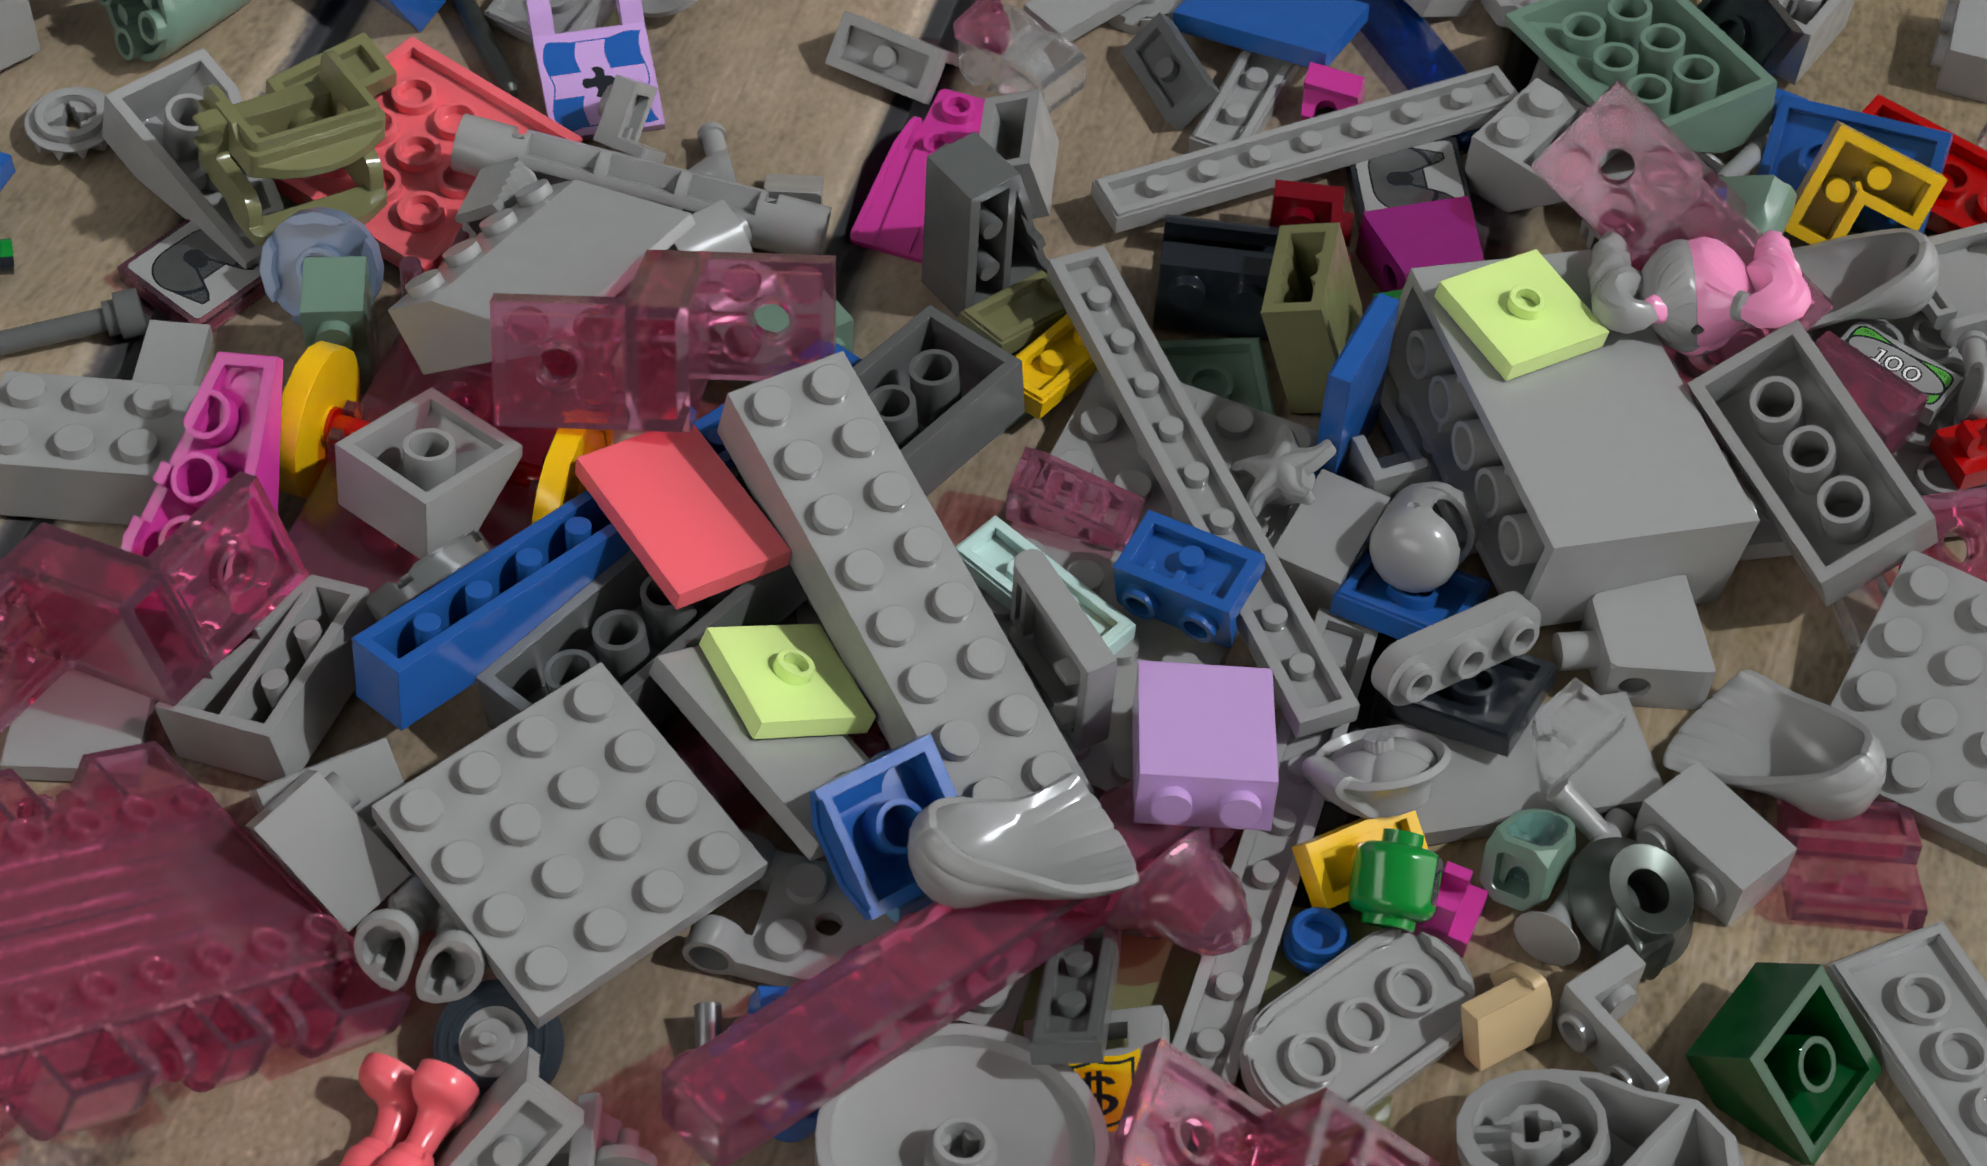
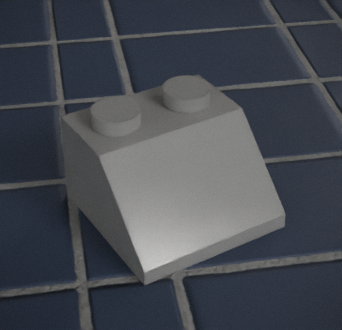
M431 387L335 443L338 504L421 560L463 534L466 536L473 530L476 532L479 530L521 459L522 445Z

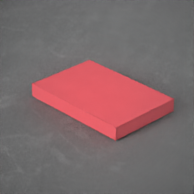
M689 417L576 458L574 473L676 610L789 565L792 552L790 547Z

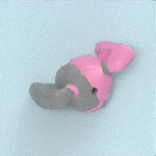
M1768 230L1757 240L1753 255L1754 261L1748 266L1745 265L1733 249L1721 241L1708 237H1698L1690 240L1676 239L1661 245L1649 258L1642 271L1631 267L1630 253L1627 252V243L1623 237L1608 231L1594 245L1591 252L1592 264L1587 270L1590 293L1592 294V313L1606 329L1629 334L1644 330L1650 326L1658 339L1667 348L1690 357L1702 356L1719 349L1735 333L1741 330L1746 322L1757 328L1779 329L1803 317L1812 301L1809 286L1802 277L1800 265L1794 258L1789 240L1782 236L1781 232Z

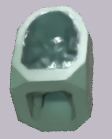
M1531 808L1514 812L1498 825L1485 845L1479 881L1489 892L1488 894L1493 901L1523 912L1547 900L1554 886L1569 871L1570 862L1575 855V824L1568 816L1548 809Z

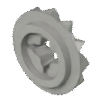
M68 87L42 96L29 108L25 116V130L28 140L33 141L39 154L53 152L59 161L64 160L69 154H78L85 160L87 151L91 149L106 151L107 142L102 138L106 94L87 87ZM73 116L74 122H78L81 129L69 131L66 125L69 123L67 117Z

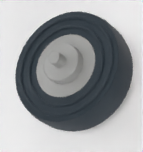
M499 979L480 982L477 988L468 996L449 1002L443 1010L434 1032L433 1055L435 1060L450 1064L468 1075L477 1084L480 1091V1099L528 1046L540 1054L539 1077L550 1085L562 1062L564 1034L558 1016L537 1029Z

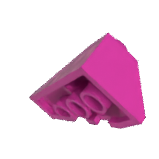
M218 351L183 419L186 429L168 463L161 461L152 478L153 481L157 482V485L140 518L133 515L123 534L111 599L207 621L251 625L268 611L277 554L283 359L278 356Z

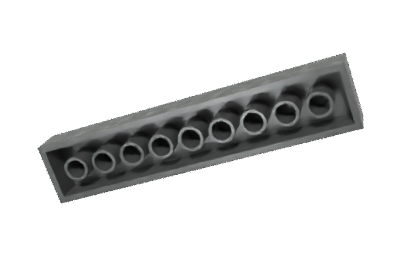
M930 304L853 367L926 497L1025 412L1022 361ZM734 464L729 470L755 502ZM630 550L475 677L488 726L491 729H495L601 662L657 729L679 708L649 674L656 656L698 646L707 627L778 625L806 601L808 597L789 564L786 567L676 610L633 551Z

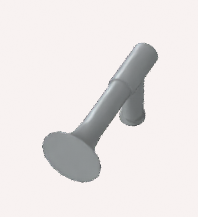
M1565 779L1556 785L1546 798L1551 805H1555L1565 816H1568L1575 826L1590 840L1588 845L1603 838H1628L1635 824L1633 817L1628 812L1618 808L1611 809L1603 818L1573 788V783L1569 779ZM1568 881L1547 911L1522 913L1515 920L1513 928L1516 940L1524 951L1536 960L1560 967L1571 965L1577 960L1581 949L1578 937L1572 931L1575 919L1568 899Z

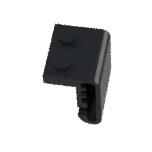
M1166 214L1153 328L1234 338L1261 337V341L1269 342L1261 310L1280 227Z

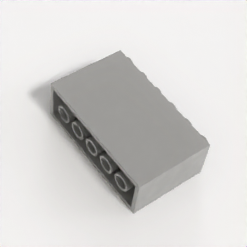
M1593 249L1542 254L1592 312V294L1590 293L1587 270L1592 264L1591 252ZM1508 258L1411 268L1399 299L1400 302L1388 360V370L1399 393L1404 394L1411 408L1410 415L1422 439H1426L1433 453L1431 458L1443 482L1464 492L1477 507L1481 527L1479 539L1475 547L1498 594L1501 595L1505 592L1515 591L1524 596L1539 609L1541 613L1540 627L1582 621L1588 600L1595 593L1675 575H1686L1695 604L1718 601L1760 519L1757 516L1753 501L1746 496L1734 475L1727 455L1724 451L1720 450L1706 425L1700 407L1693 402L1679 377L1676 364L1673 360L1669 359L1652 328L1649 326L1644 330L1629 334L1607 329L1609 334L1603 347L1505 381L1436 300L1434 295L1440 281ZM1459 512L1460 517H1461V519H1462V521H1463V523H1464V525H1465V527H1466L1464 517H1463L1462 514Z

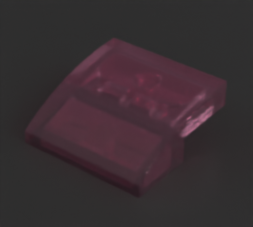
M1781 799L1777 800V831L1797 848L1782 882L1788 920L1918 930L1924 927L1928 907L1916 867L1922 843L1912 809L1894 802L1873 801L1863 814L1853 819L1825 821L1813 817Z

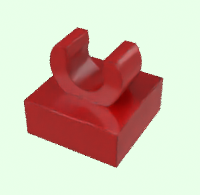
M1968 419L1960 424L1935 430L1929 447L1957 489L1960 491L1987 484V419L1973 421Z

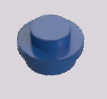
M1313 907L1300 912L1287 923L1283 933L1282 948L1286 958L1293 966L1303 972L1312 974L1350 948L1352 941L1348 928L1338 914L1326 908Z

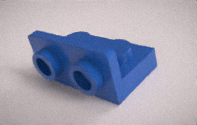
M1148 510L1113 565L1116 600L1127 611L1139 618H1154L1181 629L1187 636L1203 643L1211 641L1226 648H1231L1237 638L1236 617L1265 571V554Z

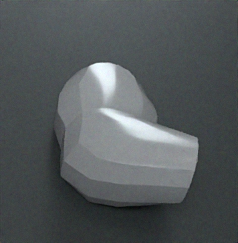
M1563 1069L1520 1070L1490 1079L1467 1096L1456 1118L1457 1155L1461 1166H1744L1742 1151L1736 1137L1698 1100L1645 1091L1599 1072Z

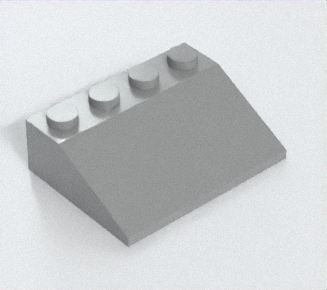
M541 179L520 189L515 194L518 202L511 208L500 210L485 218L479 224L482 232L475 238L459 242L446 250L442 255L445 263L438 269L426 271L410 280L405 285L408 293L389 308L388 312L424 375L556 350L696 224L692 214L577 179L550 185L548 179Z

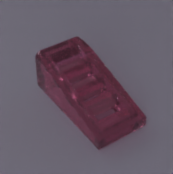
M1025 447L1008 488L1006 520L1122 552L1135 532L1144 508L1145 498L1049 453ZM1058 495L1068 497L1066 504L1057 500ZM1083 502L1093 504L1090 515L1080 511ZM1108 509L1119 512L1114 526L1104 522Z

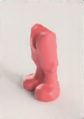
M374 1052L367 1054L359 1068L358 1080L363 1091L377 1104V1118L370 1136L363 1137L357 1144L349 1147L339 1166H434L433 1156L444 1140L455 1128L461 1126L472 1113L480 1096L477 1084L461 1070L439 1060L423 1059L415 1072L403 1062L389 1055Z

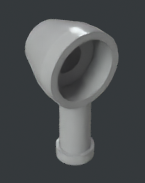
M717 122L703 124L697 132L699 144L704 148L706 158L690 168L689 171L738 183L726 145L727 135L725 128Z
M1971 330L1963 333L1957 341L1958 351L1963 357L1965 376L1958 390L1955 407L1956 416L1961 421L1987 419V335L1978 330Z

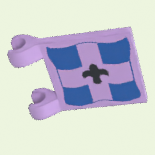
M550 0L526 1L528 27L533 42L546 113L550 119L581 136L582 140L594 139L601 119L599 115L601 97L606 88L613 84L616 74L636 79L658 88L641 0H616L615 5L620 25L555 34ZM659 89L656 91L642 132L665 129L666 123Z

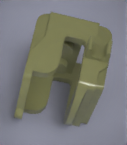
M329 51L321 55L320 79L232 104L217 85L204 88L203 99L198 100V114L192 117L198 125V136L193 138V142L199 148V162L206 169L214 186L225 198L234 220L253 244L263 246L267 238L272 235L280 223L300 210L315 207L344 211L361 223L366 224L387 205V191L383 188V168L379 156L374 149L385 138L386 114L336 52ZM238 166H241L249 177L262 179L311 177L343 167L358 187L263 216L257 192Z

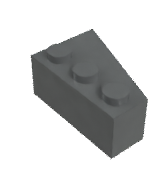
M973 132L953 143L941 146L934 153L928 155L926 161L921 282L957 318L959 317V312L1040 270L1046 274L1048 273L1049 260L1043 251L1046 243L1043 235L1035 229L1032 218L1035 216L1020 173L977 132Z

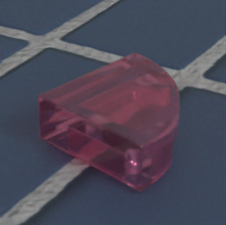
M977 0L953 23L955 39L999 55L1005 52L1011 40L1010 20L1000 0Z

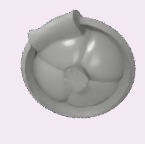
M1380 727L1350 732L1330 740L1313 756L1307 757L1304 760L1302 771L1324 800L1336 804L1348 813L1374 819L1409 813L1427 803L1431 796L1434 780L1446 769L1452 756L1448 746L1431 734L1409 728Z

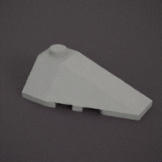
M201 48L106 94L102 138L139 181L188 222L193 221L246 270L261 261L263 246L253 244L239 227L225 198L214 186L206 169L199 162V148L193 142V138L198 136V125L192 119L195 114H198V100L203 99V91L207 86L217 85L232 104L242 102L243 99L238 87L204 48ZM238 166L256 190L263 216L285 210L273 179L249 177L242 167Z

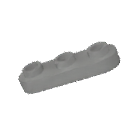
M1515 591L1505 592L1392 643L1382 652L1373 667L1371 674L1372 685L1393 705L1405 706L1413 702H1419L1428 695L1461 680L1472 678L1483 670L1529 651L1539 637L1541 613L1536 606L1520 593Z

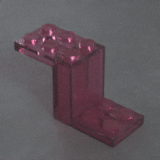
M647 249L626 297L494 293L489 301L494 426L690 433L708 379L762 381L836 354V256ZM762 305H778L788 314L790 323L783 330L776 332L767 331L757 323L754 312ZM550 348H563L569 351L576 359L577 371L568 376H558L551 373L543 363L542 353Z
M239 471L148 557L42 522L0 560V733L69 668L174 707L299 586L309 574L259 478ZM235 552L236 555L232 564L233 574L224 581L223 568L225 562Z

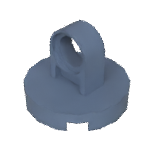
M326 207L300 210L280 223L262 247L259 271L265 293L272 302L277 300L285 311L293 315L290 318L292 321L302 326L300 300L304 257L367 256L374 302L382 289L384 263L379 244L363 223L344 211Z

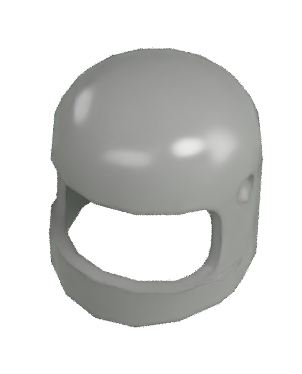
M1437 481L1410 484L1400 490L1384 511L1371 533L1369 552L1374 569L1385 582L1398 590L1409 593L1429 592L1445 584L1453 575L1458 565L1464 562L1479 539L1481 520L1476 505L1464 492L1447 483ZM1443 499L1451 502L1464 517L1468 533L1466 545L1462 550H1460L1455 532L1432 509L1438 500Z

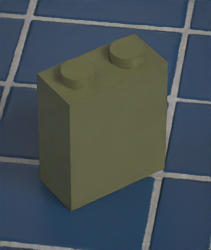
M1339 222L1281 225L1279 228L1261 315L1291 414L1322 412L1328 373L1364 315Z

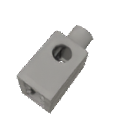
M1675 575L1595 593L1588 600L1580 631L1554 633L1552 638V657L1554 664L1558 665L1557 671L1589 669L1597 696L1627 692L1631 705L1634 707L1680 710L1701 709L1702 704L1707 699L1716 674L1714 662L1686 575Z

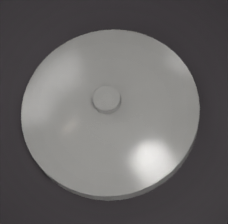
M945 1023L908 1029L882 1039L859 1053L839 1072L828 1088L818 1113L814 1163L815 1166H1108L1110 1146L1104 1115L1096 1098L1082 1078L1068 1064L1032 1065L1029 1039L984 1025Z

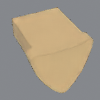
M1510 963L1490 973V978L1495 987L1461 1004L1464 1057L1480 1072L1533 1044L1538 1045L1548 1040L1551 1036L1552 999L1550 988L1546 979L1528 965Z

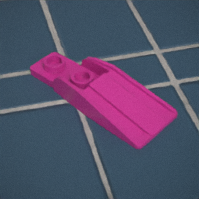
M942 89L938 92L923 124L922 118L916 116L908 121L893 142L850 232V242L852 244L922 263L927 156L934 153L941 146L953 143L973 132H977L980 135L985 99L949 89Z

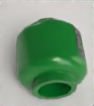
M1384 828L1381 841L1368 840L1358 845L1351 875L1348 902L1355 910L1362 912L1361 923L1379 928L1403 929L1402 932L1414 933L1416 923L1429 921L1436 911L1443 861L1435 852L1422 848L1424 835Z

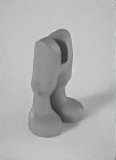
M410 867L409 872L412 875L400 885L398 890H394L387 897L388 908L376 910L368 914L358 925L353 943L356 960L361 969L380 987L397 991L408 979L417 954L420 938L424 933L433 931L435 938L424 955L416 978L417 996L420 1000L432 1004L462 999L473 992L480 984L487 969L485 954L470 933L460 930Z

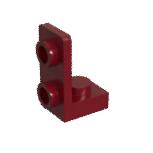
M1275 179L1268 226L1280 227L1281 225L1339 222L1345 245L1349 247L1354 212L1343 211L1345 187Z

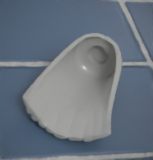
M1899 228L1871 231L1791 248L1795 260L1800 265L1802 277L1807 282L1811 292L1812 302L1804 316L1798 319L1806 331L1816 330L1851 319L1878 320L1910 317L1927 305L1937 288L1940 270L1938 251L1928 237L1917 230ZM1748 324L1749 326L1753 327L1756 331L1762 334H1771L1774 331L1778 330L1757 328L1751 324Z
M1750 669L1738 672L1734 678L1730 679L1721 689L1716 691L1711 699L1706 700L1702 704L1701 709L1696 710L1685 721L1678 734L1668 744L1662 761L1666 768L1680 773L1696 761H1700L1727 786L1774 796L1813 817L1825 821L1848 820L1863 814L1880 793V789L1885 783L1887 762L1882 743L1862 722L1827 704L1793 692Z
M1075 772L1066 773L1034 793L1012 799L941 798L925 807L916 816L908 832L907 855L909 867L918 886L930 899L953 909L974 908L995 902L1021 899H1090L1119 892L1139 882L1136 863L1127 847V843L1120 832L1114 829L1113 822L1105 810L1101 808L1100 802L1090 793L1081 777Z

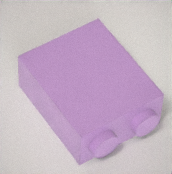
M1138 660L1132 708L1134 823L1271 831L1279 785L1272 669Z

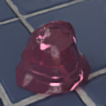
M1206 826L1191 832L1150 862L1139 874V882L1124 890L1106 918L1108 928L1111 931L1137 929L1145 937L1157 936L1191 952L1210 957L1228 954L1243 946L1251 937L1252 919L1248 914L1243 884L1238 875L1224 864V855L1212 847L1209 828Z

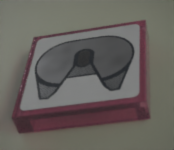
M189 218L117 266L120 281L129 288L136 287L138 295L174 322L208 324L211 326L212 332L266 295L259 271L260 262L245 270Z

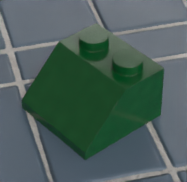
M1756 962L1685 1054L1716 1108L1800 1164L1814 1166L1883 1071L1822 964Z

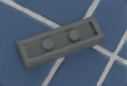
M1120 922L1054 923L1051 926L1029 1040L1032 1065L1104 1062L1122 948Z

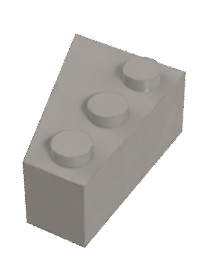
M311 574L252 623L250 629L253 635L225 658L221 654L216 653L203 664L202 667L205 675L178 698L169 693L154 705L177 757L269 782L302 770L356 689L352 637L378 622L366 604L367 598L370 596L369 589Z

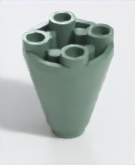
M98 0V2L107 8L110 21L115 29V44L122 57L126 60L140 58L148 62L168 57L247 5L250 0Z

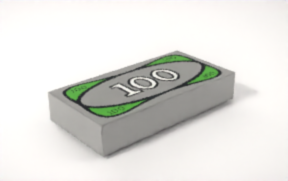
M1860 319L1832 347L1826 357V361L1835 373L1927 426L1930 425L1955 396L1963 380V377Z

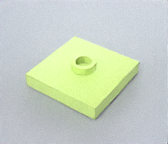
M1537 249L1439 282L1434 295L1436 300L1505 381L1601 348L1609 334L1606 327Z
M820 624L706 628L699 646L753 739L867 733L876 716Z

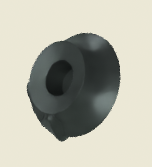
M1609 837L1599 839L1590 843L1579 852L1572 863L1568 876V899L1578 927L1594 947L1595 958L1601 962L1628 944L1646 963L1641 977L1647 980L1655 979L1663 968L1673 964L1682 956L1691 940L1694 893L1687 873L1673 856L1661 848L1642 844L1627 838Z

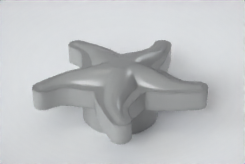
M1283 424L1278 429L1279 438L1268 454L1257 455L1235 462L1231 468L1239 479L1252 478L1255 480L1246 497V501L1254 516L1257 517L1263 507L1271 501L1281 506L1295 503L1311 505L1315 501V496L1311 491L1315 484L1314 472L1336 454V449L1332 442L1327 439L1314 447H1300L1290 426Z

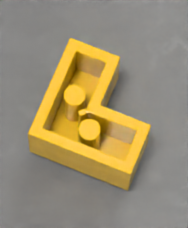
M1836 121L1796 191V203L1785 232L1810 245L1847 236L1864 205L1910 229L1918 231L1948 179L1933 169Z

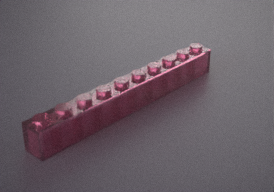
M1133 780L1122 787H1114L1108 790L1100 798L1099 802L1101 808L1105 810L1113 822L1114 829L1118 830L1124 838L1135 860L1136 870L1139 875V882L1136 885L1113 894L1090 899H1021L962 909H953L934 902L919 912L909 913L887 932L864 946L853 947L843 955L840 961L814 977L796 982L783 996L754 1014L741 1016L726 1031L695 1050H687L678 1055L668 1067L661 1070L662 1119L710 1166H730L1037 968L1048 959L1243 835L1244 829L1134 823Z

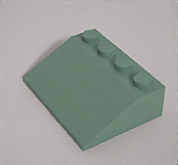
M1540 0L1505 14V24L1597 114L1603 116L1611 125V128L1633 149L1724 153L1769 134L1777 80L1689 0Z

